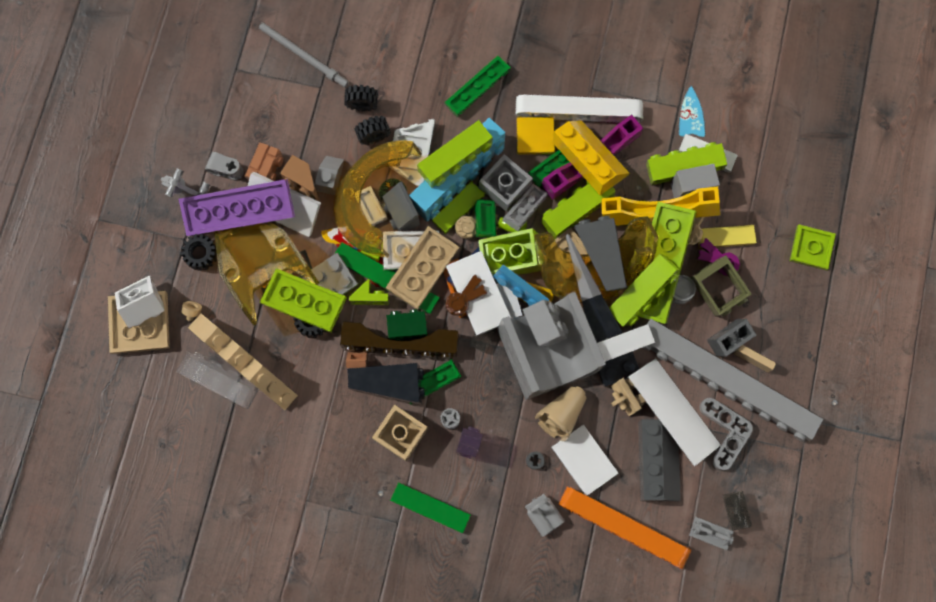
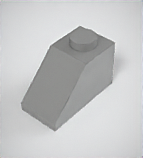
M330 156L324 158L319 166L315 181L317 191L336 195L344 159Z

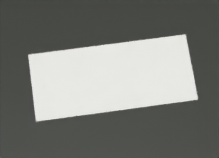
M654 359L628 377L694 466L721 446L657 359Z

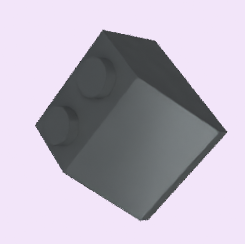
M399 182L383 196L384 203L381 205L385 214H390L392 219L389 222L394 231H409L420 226L419 216L403 183Z

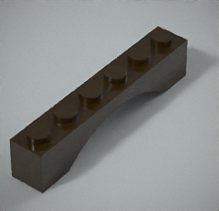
M342 322L340 345L348 352H356V349H362L365 353L383 351V354L394 355L395 352H401L404 356L422 354V357L433 358V355H440L442 359H452L453 356L457 357L459 333L458 330L438 329L431 335L421 339L394 341L376 335L362 323Z

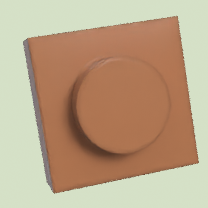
M348 352L346 368L366 367L367 353Z

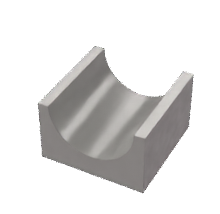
M575 292L568 294L562 300L555 303L560 311V315H558L560 321H564L569 331L566 333L568 338L548 348L538 346L525 316L502 318L497 328L526 400L594 375L606 365Z

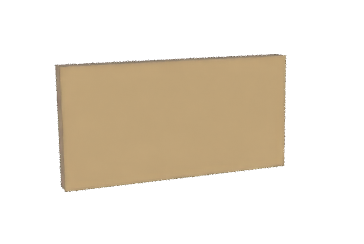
M428 226L385 289L413 308L418 309L460 247Z

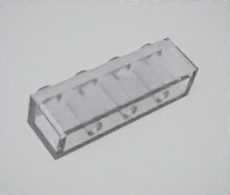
M196 351L194 354L186 353L176 371L177 373L249 409L259 391L255 385L246 378L242 380L238 377L239 373L228 369V371L221 369L222 365L214 360L211 362L204 360L206 356Z

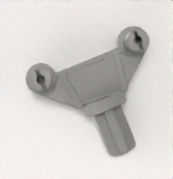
M176 168L173 177L165 175V177L161 178L162 185L168 187L165 195L173 198L174 193L179 194L182 191L194 196L207 194L211 186L203 182L199 192L185 186V181L181 178L184 171Z

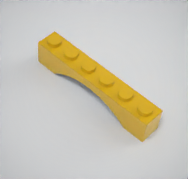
M718 186L698 188L682 197L664 201H637L624 197L602 198V217L610 216V218H614L616 226L653 222L658 202L697 211L695 218L720 215Z

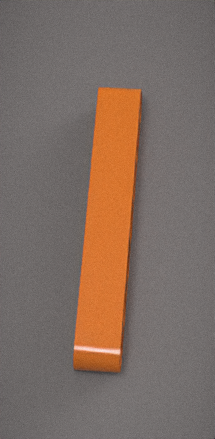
M566 487L558 504L678 568H684L691 553V550L570 487Z

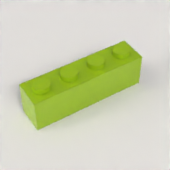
M478 120L418 163V172L431 188L434 186L438 187L446 181L445 178L449 175L457 174L464 164L472 163L478 154L487 152L492 147L493 137Z
M716 142L708 143L702 148L693 146L684 152L675 150L669 152L666 156H661V154L653 155L646 163L651 185L672 181L674 175L679 170L714 164L716 171H719L727 166L722 143L716 144Z
M587 182L585 187L577 188L569 199H562L554 210H547L543 214L541 223L555 240L567 229L573 228L579 221H582L601 207L602 198L614 197L616 190L612 187L602 195H599Z
M659 254L609 307L614 318L623 327L634 325L639 319L637 316L642 311L646 312L652 306L651 301L655 297L658 299L666 291L664 288L669 283L673 284L678 279V273L681 270L664 254Z

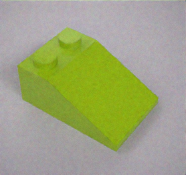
M533 228L479 240L480 251H482L484 258L486 255L487 264L492 276L502 265H505L515 274H527L544 270L539 234Z

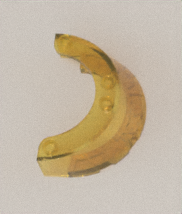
M392 141L371 149L358 159L340 180L334 197L335 221L343 237L358 250L376 256L389 257V254L381 247L383 233L371 225L362 212L361 192L364 183L374 170L384 167H399L401 160L406 159L410 155L421 157L422 153L413 141Z
M648 216L631 220L624 233L618 239L628 287L655 258L658 235ZM551 233L534 234L541 275L545 286L560 299L575 292L579 302L582 303L570 253L557 245ZM580 254L604 300L618 295L620 290L606 291L589 255Z

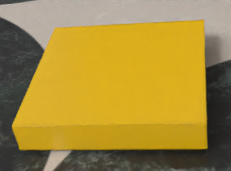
M517 117V155L555 153V145L553 144L554 117Z

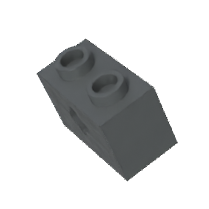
M736 319L708 338L707 342L716 356H727L755 337L756 333L747 319Z

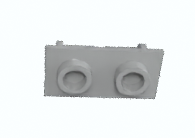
M698 517L694 518L689 533L691 537L724 550L728 549L729 544L731 545L734 539L732 537L733 531Z

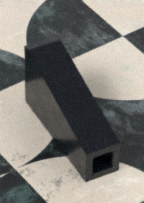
M418 363L347 369L348 388L352 391L421 405L422 399H425L424 387H421L424 371Z

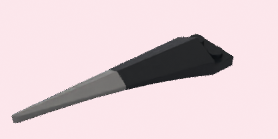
M566 234L584 313L596 342L599 343L623 334L571 237ZM631 351L605 361L606 365L598 373L603 386L606 387L622 378H628L638 371L639 367L634 353Z

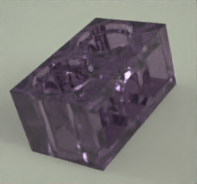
M473 427L463 428L456 450L457 455L476 460L483 437L479 429Z

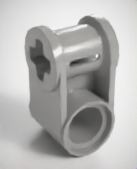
M217 152L211 153L205 170L210 174L232 180H239L244 174L243 168L236 159Z

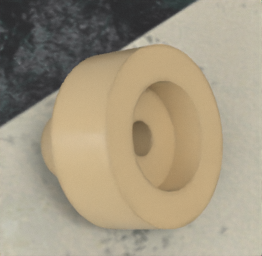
M186 301L182 305L181 312L186 316V320L193 321L194 317H198L201 314L202 306L197 302Z

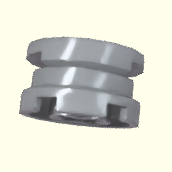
M679 275L673 303L685 304L695 295L696 285L690 277Z

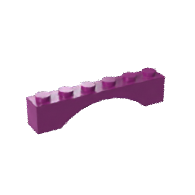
M631 114L617 124L600 141L615 155L639 138L643 127ZM569 162L543 178L542 187L551 199L554 200L584 177Z

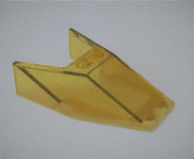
M264 222L214 231L219 274L253 326L257 324L254 292L270 282L276 268L284 272L292 270L313 284H319L314 273L287 233L275 224Z

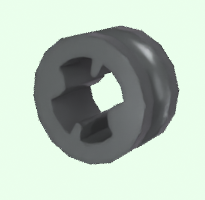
M531 452L526 458V464L531 469H539L544 464V457L540 452ZM533 455H537V459L540 460V464L537 463V466H533V462L530 461V457L533 458Z

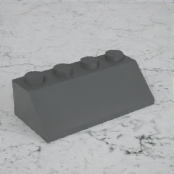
M642 419L638 422L640 501H681L679 445L659 419Z

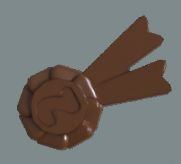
M475 274L462 293L454 292L449 295L446 300V310L453 316H461L469 309L470 301L487 294L484 290V285L475 289L482 282V279L477 278Z

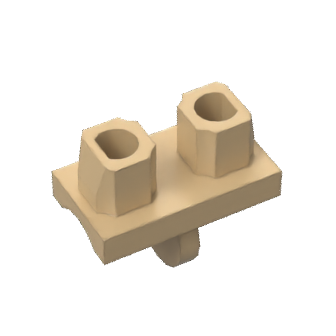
M622 378L611 386L614 391L612 395L615 398V401L611 403L612 406L619 405L621 410L625 409L628 416L642 409L641 406L646 403L641 394L633 395L631 390L635 386L630 379L624 380Z

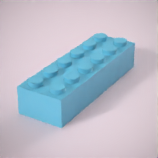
M490 118L482 124L493 137L492 147L487 152L478 154L472 163L464 164L457 174H451L445 178L446 181L442 185L431 188L424 180L409 195L417 213L426 222L439 214V210L443 206L446 207L453 200L452 197L456 193L459 194L466 187L465 184L469 180L473 181L478 176V171L482 167L486 168L491 163V158L495 154L499 155L504 150L506 132Z

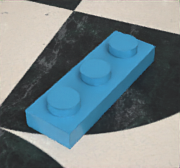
M502 265L493 276L499 284L506 286L515 296L526 301L529 306L542 300L549 301L546 296L505 265Z

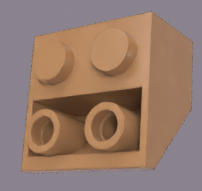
M292 155L280 173L283 180L288 179L290 189L319 202L315 179L309 164Z

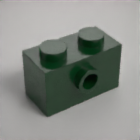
M413 309L409 313L393 311L390 312V315H386L389 340L419 339L427 336L425 311L421 312V309Z

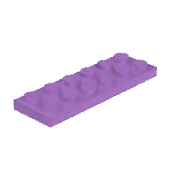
M288 179L179 199L186 236L295 217Z

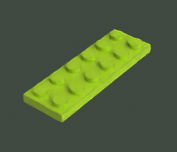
M662 202L657 203L638 276L659 254H664L681 270L697 211ZM678 279L673 284L669 283L664 288L666 291L658 299L655 297L651 301L652 306L646 312L642 311L638 316L667 324Z

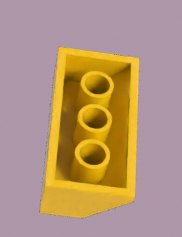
M582 120L568 121L554 131L553 144L599 195L605 193L630 174Z

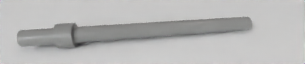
M260 24V30L326 74L328 79L336 81L344 88L348 86L349 81L338 75L339 72L333 68H328L266 24Z

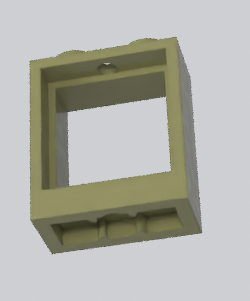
M727 256L718 258L690 277L715 316H726L732 312L731 308L733 306L744 304L748 301L747 297L751 295V292ZM720 268H723L740 294L718 308L701 281Z

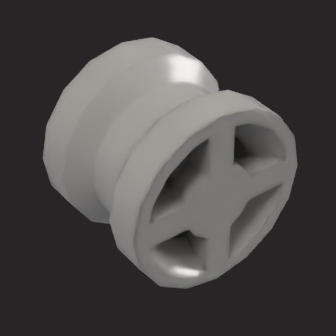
M448 408L442 412L441 423L445 428L454 429L459 425L460 415L455 409Z

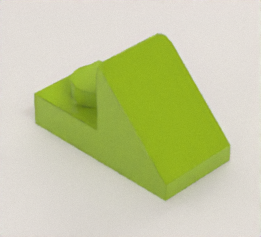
M368 279L349 297L351 305H389V295L385 294L384 291H374L371 293V282Z

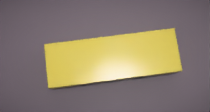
M754 225L702 229L703 235L700 242H698V247L703 249L699 244L704 243L705 238L716 248L755 245Z

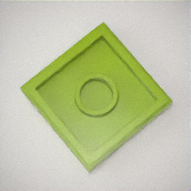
M798 225L790 261L827 271L836 234Z

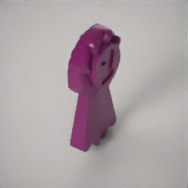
M707 238L704 239V243L699 244L707 252L699 250L698 260L712 263L722 256H727L735 270L738 271L740 263L736 255L730 252L722 254ZM723 268L718 270L722 275L728 276Z

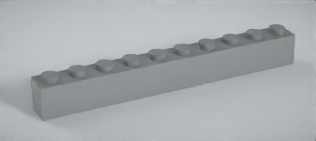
M652 319L648 321L647 324L655 343L642 347L644 350H652L657 353L656 356L661 360H669L674 363L673 366L678 370H686L691 373L690 376L695 380H703L708 383L707 386L712 390H720L725 393L724 396L729 400L739 401L742 403L741 406L749 411H756L759 413V417L765 421H773L777 424L776 427L782 431H790L797 440L802 442L813 440L823 421L822 418Z

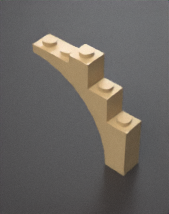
M200 314L188 327L204 343L282 409L286 410L298 396L203 314Z

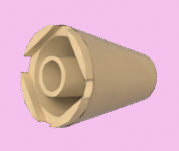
M570 387L536 414L535 419L539 418L540 420L539 426L554 438L559 436L561 437L560 441H566L570 437L587 399L585 391L580 387Z

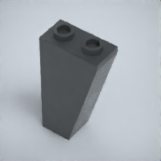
M603 216L599 217V221L591 222V220L579 221V225H575V229L606 291L627 289L614 218Z

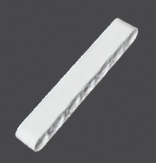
M519 95L516 97V117H554V120L622 122L632 114L638 122L643 121V101L638 99Z

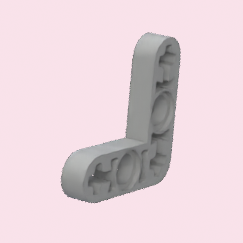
M707 398L700 403V412L729 431L713 458L714 467L717 470L724 471L732 466L751 435L753 428L752 424L717 400ZM712 403L711 407L714 410L717 411L720 408L721 411H719L717 413V416L714 417V414H716V412H714L713 410L707 412V407L705 406V404ZM726 412L731 416L729 423L722 422V413ZM735 419H738L736 424L739 426L745 424L747 432L740 433L738 426L735 425L733 428L730 426L735 422ZM729 440L737 442L738 447L735 451L728 448ZM724 449L727 453L732 454L733 456H727V458L725 459L727 465L720 466V461L718 460V458H723L726 453L723 452Z

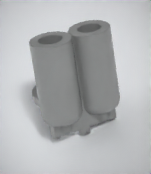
M544 494L537 499H532V502L525 506L527 515L542 537L565 522L551 499L547 498Z

